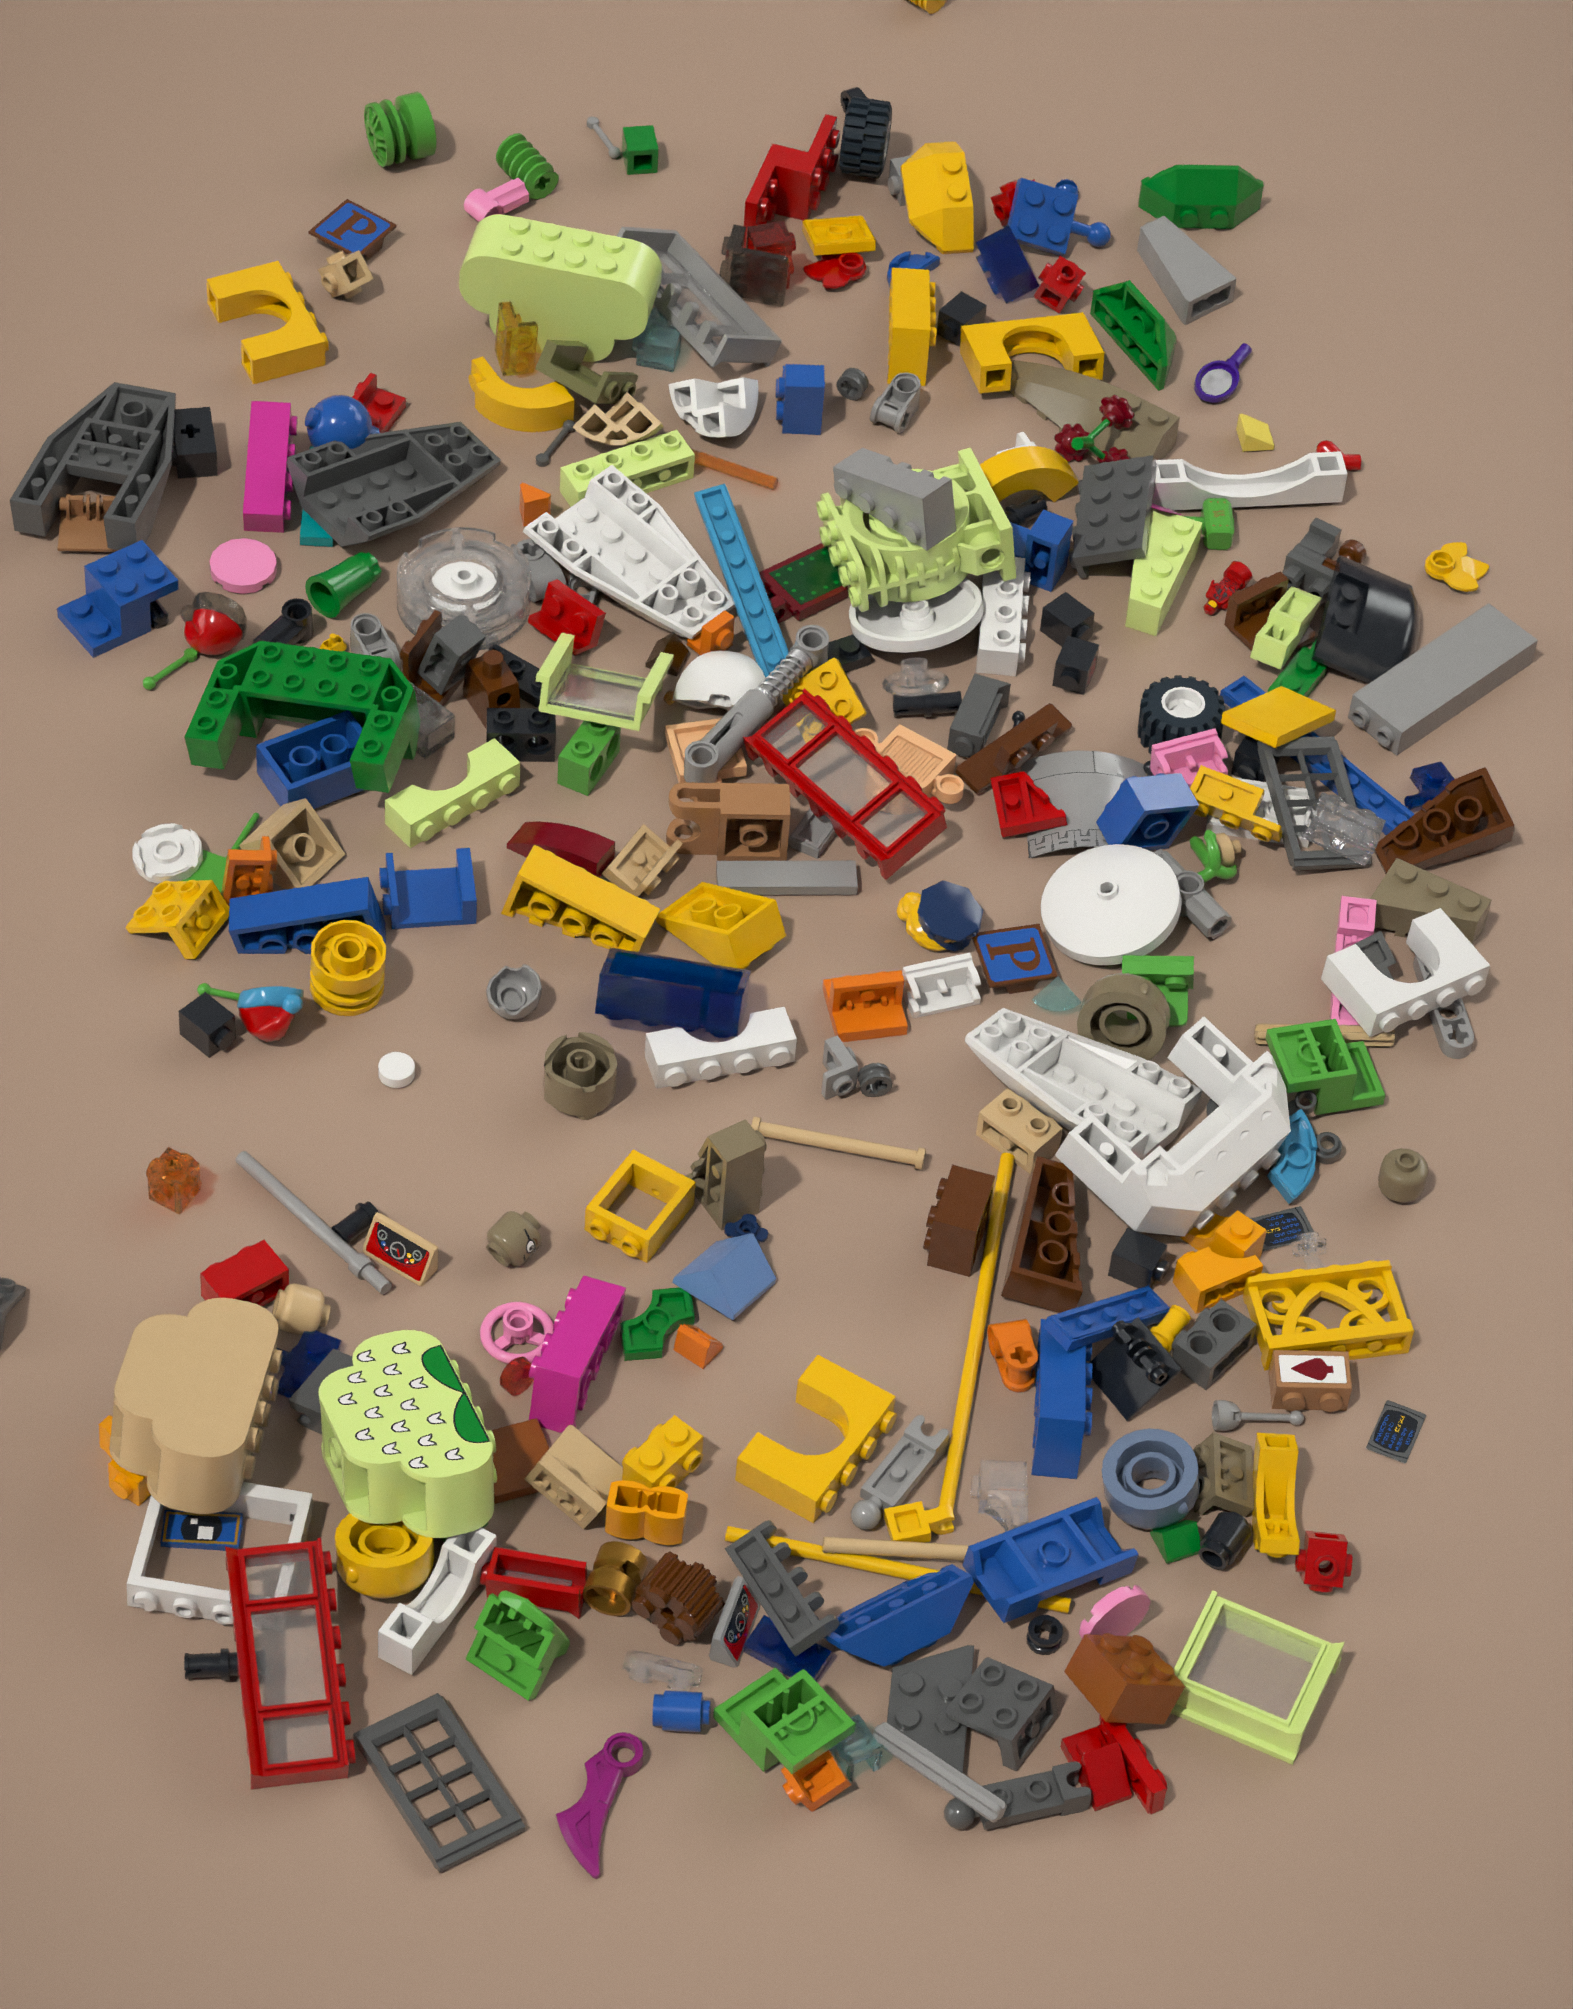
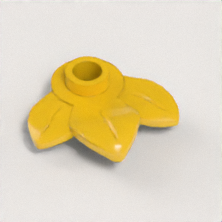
M1453 542L1443 545L1441 550L1433 551L1426 558L1424 568L1429 576L1438 580H1444L1451 588L1471 592L1478 589L1477 580L1481 579L1488 572L1489 565L1466 556V543Z

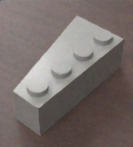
M865 448L859 449L833 466L834 488L841 498L850 501L864 513L872 515L883 522L886 527L894 529L905 536L910 542L916 543L923 549L929 550L956 532L952 479L945 476L941 479H936L933 472L925 469L921 472L913 471L911 465L905 462L896 465L890 457Z

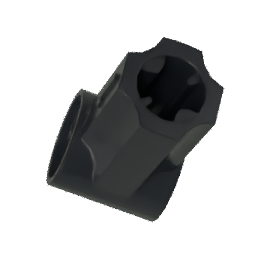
M299 598L290 599L285 602L281 610L282 615L253 640V644L259 641L294 645L295 643H304L310 640L314 632L310 603Z

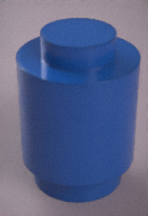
M665 1690L664 1694H654L653 1726L662 1727L663 1731L701 1733L702 1724H710L711 1701L704 1700L703 1692Z

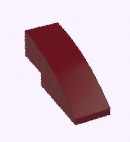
M525 822L507 843V849L526 858L533 846L536 845L575 866L584 868L587 872L599 878L615 858V841L575 826L553 822Z

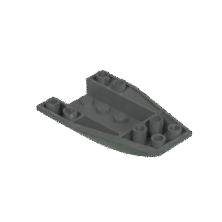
M462 422L370 434L365 438L366 441L361 446L354 449H349L343 442L334 440L287 457V466L301 508L341 547L367 542L422 521L497 468L501 462V459Z

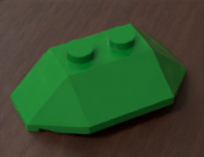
M1174 165L1158 172L1151 178L1141 179L1138 207L1156 219L1165 216L1178 228L1233 229L1260 209L1264 183L1238 165Z
M1130 280L1093 290L1091 316L1158 391L1164 389L1177 341L1174 331L1164 317Z

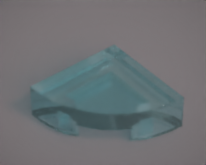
M1059 976L1055 977L1031 999L1039 1007L1050 1011H1066L1082 1003Z

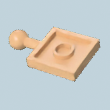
M721 718L665 725V738L679 783L686 782L684 779L685 749L692 742L701 740ZM742 748L719 770L715 783H723L722 779L746 776L747 764Z

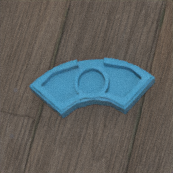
M1302 1109L1289 1116L1291 1132L1278 1149L1281 1156L1277 1160L1276 1166L1267 1175L1288 1204L1301 1195L1310 1183L1316 1169L1317 1141L1312 1125Z

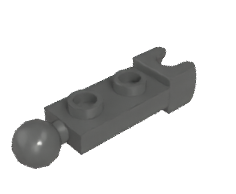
M1075 1761L1053 1766L1051 1771L983 1785L982 1787L1007 1804L1003 1817L996 1822L989 1821L957 1798L951 1799L946 1804L944 1817L948 1825L955 1829H965L972 1824L975 1818L980 1817L984 1830L1059 1813L1061 1816L1084 1812L1088 1809L1091 1802V1790L1088 1787H1074L1078 1784L1079 1771L1081 1770V1764Z

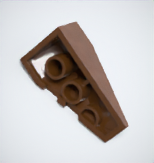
M1486 767L1451 781L1445 786V790L1433 800H1428L1410 819L1403 821L1373 846V850L1385 874L1396 858L1424 869L1481 854L1511 842L1514 823Z

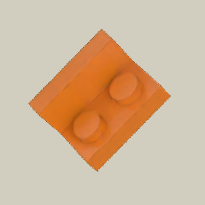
M902 970L881 971L855 976L846 975L823 980L822 989L835 1036L838 1035L842 1042L907 1035L908 1025L902 1007L904 989Z

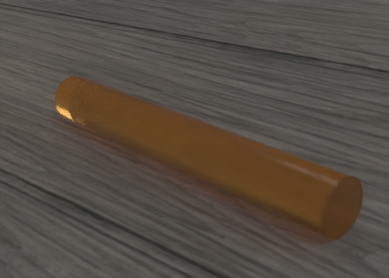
M692 449L695 454V464L771 490H775L777 487L778 478Z

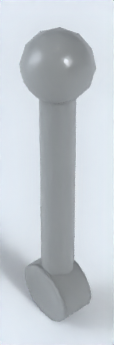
M597 117L587 118V127L595 130L609 149V156L612 158L619 157L620 149L613 146L599 127V119Z

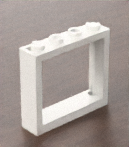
M243 1482L237 1501L221 1512L243 1513L245 1518L292 1525L288 1544L306 1542L312 1518L313 1493ZM151 1495L127 1580V1606L144 1608L145 1611L156 1610L174 1613L182 1618L197 1617L214 1620L219 1624H232L233 1615L229 1591L144 1577L164 1506ZM300 1562L282 1564L274 1598L292 1596ZM249 1594V1600L269 1598ZM288 1611L251 1615L252 1627L260 1631L263 1628L283 1632Z

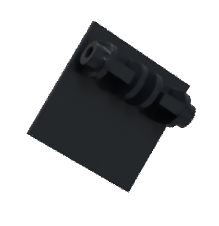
M1139 1317L1135 1318L1131 1323H1125L1123 1320L1116 1322L1112 1327L1114 1339L1089 1362L1093 1365L1092 1379L1126 1421H1129L1182 1371L1181 1367Z

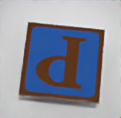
M346 199L310 229L308 234L340 251L343 250L346 254L360 250L362 256L366 255V258L369 260L382 249L384 238L397 225Z
M1040 924L978 932L976 936L972 937L989 989L1005 986L1009 994L1033 991L1039 981L1058 979Z

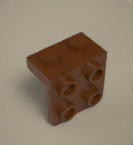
M1281 571L1269 577H1264L1256 584L1244 590H1238L1229 597L1224 625L1251 651L1256 634L1268 621L1270 610L1287 591L1289 579ZM1308 626L1295 650L1314 641L1316 633L1310 626Z

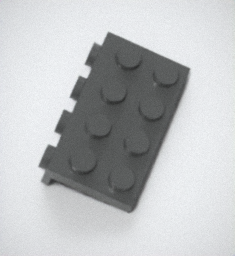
M1153 455L1084 466L1083 480H1079L1078 483L1080 502L1075 505L1077 525L1073 526L1072 529L1074 547L1069 551L1070 565L1073 569H1077L1080 578H1088L1090 565L1146 557L1157 466Z

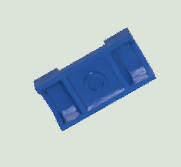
M1095 1497L968 1546L962 1566L968 1574L972 1575L973 1581L1001 1621L1006 1623L1036 1611L1039 1601L1095 1579L1102 1585L1132 1573L1139 1554L1135 1548L1121 1550L1104 1526L1101 1502Z

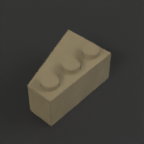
M1396 858L1370 898L1377 900L1374 926L1376 928L1395 931L1394 936L1405 937L1406 933H1409L1413 919L1441 908L1472 945H1474L1485 927L1492 901L1485 896Z
M746 1119L707 1136L698 1152L700 1159L693 1162L690 1166L692 1173L685 1175L696 1181L695 1196L721 1231L724 1230L727 1223L737 1222L742 1219L744 1214L756 1215L759 1213L760 1198L762 1196V1176L765 1172L764 1154L767 1145L763 1135L758 1130L754 1131Z

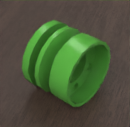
M413 92L398 96L395 99L394 105L390 100L384 99L380 103L372 102L365 106L364 124L372 154L381 167L391 166L393 162L396 164L404 162L406 154L412 160L435 154V126L431 111L421 93Z

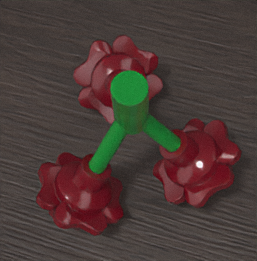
M1113 395L1110 398H1102V405L1099 407V410L1104 416L1102 417V422L1091 433L1086 432L1079 423L1074 424L1073 427L1070 424H1065L1061 432L1054 436V440L1058 443L1054 447L1055 451L1062 454L1063 458L1068 462L1072 461L1073 458L1076 461H1081L1084 454L1088 451L1097 456L1099 463L1130 459L1127 456L1128 451L1124 448L1117 449L1112 447L1107 452L1101 451L1094 446V439L1106 427L1114 425L1117 430H1120L1122 427L1129 428L1132 426L1134 413L1127 399L1119 398L1117 395Z

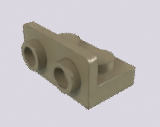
M1213 1432L1193 1449L1197 1457L1200 1482L1199 1495L1194 1504V1512L1202 1515L1214 1505L1246 1517L1254 1510L1252 1446Z

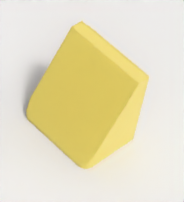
M1239 414L1236 431L1242 451L1274 450L1275 446L1268 424L1248 415Z

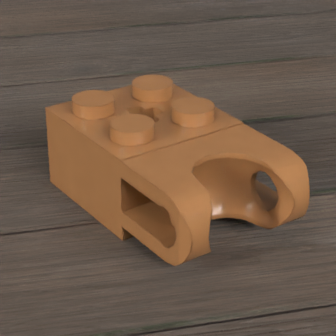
M683 782L675 784L670 790L668 798L669 808L676 819L667 828L666 842L669 846L677 839L683 843L676 853L717 855L718 861H787L791 817L789 784ZM689 798L694 802H683L680 799ZM682 834L692 835L687 839H680L679 837H677L678 835Z

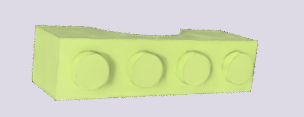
M494 738L467 753V777L457 786L435 791L411 785L386 799L385 824L408 847L412 848L422 841L431 839L434 834L448 826L457 824L462 818L476 810L485 808L490 802L504 794L513 792L520 786V762Z

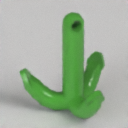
M1206 830L1204 835L1206 844L1197 836H1193L1189 840L1191 849L1205 867L1204 870L1197 872L1203 878L1204 883L1215 876L1221 879H1231L1237 874L1236 865L1230 867L1221 865L1220 851L1214 832Z

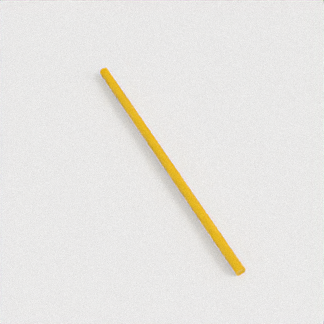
M1002 1153L1000 1155L939 1506L951 1505L952 1510H954L1015 1160L1014 1155L1011 1153Z

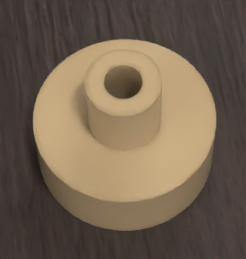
M1225 833L1215 834L1221 856V865L1225 867L1232 866L1235 854L1241 852L1239 840L1231 841Z

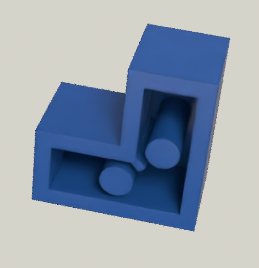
M785 364L783 366L782 377L776 379L775 398H781V401H776V420H782V434L821 435L825 391L824 365Z
M1043 509L1031 529L1010 522L1013 527L1015 557L1025 558L1024 572H1030V585L1052 592L1067 568L1073 520Z

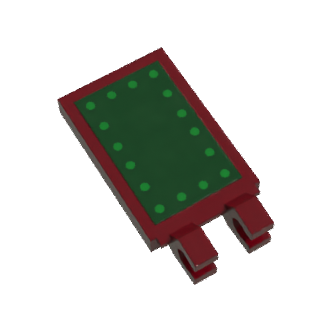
M820 543L759 572L768 598L773 596L769 601L778 623L786 621L792 615L800 621L849 597V587H843L840 581L839 566L834 567L831 563L829 546L824 547Z

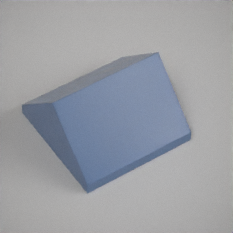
M750 1233L716 1241L673 1278L672 1283L731 1320H734L775 1284L776 1277L754 1234Z

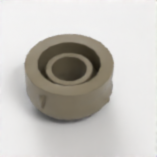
M1130 973L1107 975L1097 980L1088 989L1083 998L1077 1020L1078 1035L1142 1057L1145 1060H1150L1159 1053L1164 1044L1170 1021V1009L1165 995L1150 980ZM1117 1010L1128 1011L1136 1016L1137 1019H1124L1113 1012Z

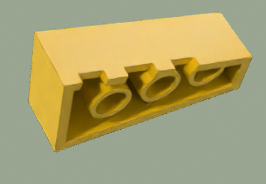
M892 267L889 293V367L887 384H890L897 374L908 372L920 379L921 386L926 385L929 346L935 347L936 344L935 282H930L929 270Z

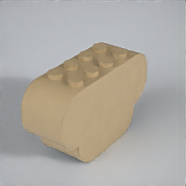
M213 1298L195 1305L187 1316L176 1314L156 1315L143 1320L134 1329L114 1388L109 1449L112 1458L119 1466L129 1472L147 1476L148 1490L152 1497L160 1504L171 1509L195 1514L221 1512L237 1501L244 1479H252L256 1457L252 1456V1453H260L264 1430H260V1427L268 1426L272 1408L268 1401L275 1402L279 1387V1379L275 1378L274 1373L278 1374L283 1351L276 1350L279 1326L274 1315L266 1308L252 1302L231 1298Z

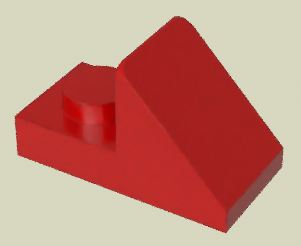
M1098 1726L1062 1738L1060 1747L1069 1763L1076 1761L1081 1764L1078 1781L1081 1787L1090 1788V1803L1094 1811L1131 1799L1132 1793L1118 1742L1108 1745Z

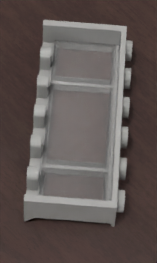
M621 227L617 235L618 237L644 243L658 255L662 264V276L653 305L712 368L720 362L757 364L762 362L766 367H769L782 340L676 230Z

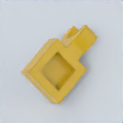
M922 1501L884 1509V1519L891 1541L925 1543L931 1541V1532L944 1535L954 1531L952 1521L955 1520L951 1505H942L934 1509L924 1510Z

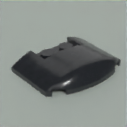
M1340 555L1335 565L1312 660L1366 683H1371L1414 654L1418 642L1420 622L1418 603L1412 586Z

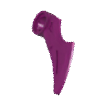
M616 1733L607 1739L604 1748L585 1763L587 1784L582 1797L572 1807L556 1814L560 1831L568 1848L580 1865L594 1879H599L600 1848L603 1828L622 1778L637 1773L643 1764L642 1742L631 1733ZM625 1747L632 1750L635 1756L628 1762H618L612 1757V1753L618 1748Z

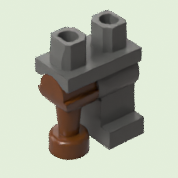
M1315 517L1310 524L1308 533L1286 556L1283 574L1289 579L1287 591L1291 586L1300 588L1321 597L1319 606L1326 602L1337 560L1335 561L1332 558L1337 553L1342 529ZM1353 539L1345 541L1338 551L1339 556L1341 555L1360 564L1367 555L1365 547Z

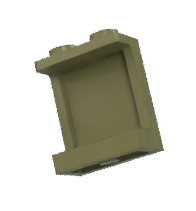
M547 340L535 367L539 372L596 404H616L627 392L632 397L634 396L636 382L639 377L633 372L605 371L601 376L581 364L588 346L579 341Z

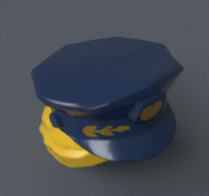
M944 880L922 890L921 895L915 892H907L900 899L897 907L898 918L906 921L907 933L920 946L936 952L944 950L959 951L967 947L972 937L976 936L981 929L984 911L973 897L969 888Z

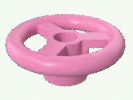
M525 1302L505 1303L494 1308L486 1315L480 1327V1339L485 1350L496 1360L511 1365H525L532 1363L535 1356L541 1357L544 1338L547 1333L553 1334L554 1324L549 1315L535 1305ZM503 1317V1336L493 1341L491 1336L492 1327L499 1318ZM533 1317L541 1323L544 1334L533 1331ZM524 1342L538 1346L536 1349L522 1354L504 1351L513 1344H522Z

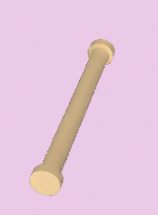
M755 1116L751 1125L754 1131L758 1130L763 1137L912 1164L918 1170H922L924 1164L925 1148L919 1147L918 1151L772 1124L762 1122L760 1117Z

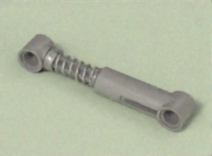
M806 625L800 628L796 633L795 644L790 649L788 655H786V658L770 672L769 676L765 677L758 688L747 691L701 740L692 742L687 746L684 758V779L686 782L715 783L719 770L745 744L743 737L754 735L773 715V708L777 705V700H782V694H788V689L793 688V683L799 682V677H804L806 673L813 671L828 661L829 634L823 627Z

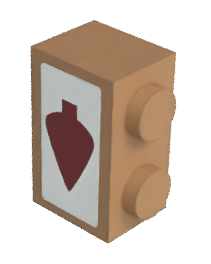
M1273 1350L1268 1371L1272 1409H1285L1288 1411H1347L1352 1391L1348 1352Z

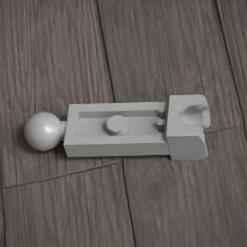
M917 1415L905 1429L904 1436H902L861 1487L860 1497L865 1500L858 1501L851 1510V1519L856 1527L863 1530L873 1529L881 1519L880 1509L884 1510L885 1508L902 1504L930 1467H934L946 1452L950 1440L947 1429L939 1430L934 1436H926L921 1429L925 1422L924 1416Z

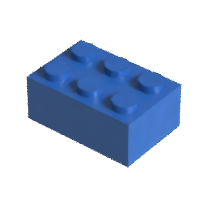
M347 710L257 744V774L280 807L283 804L306 798L313 809L362 791L364 789H357L355 787L350 758L361 734L362 727L352 713Z

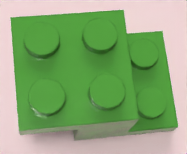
M1336 1019L1267 1029L1265 1039L1285 1083L1286 1092L1312 1091L1317 1099L1314 1110L1315 1115L1384 1104L1385 1093L1364 1041L1345 1043Z
M775 1667L714 1708L713 1718L763 1772L780 1761L791 1774H794L854 1733L856 1724L805 1669H802L787 1680Z

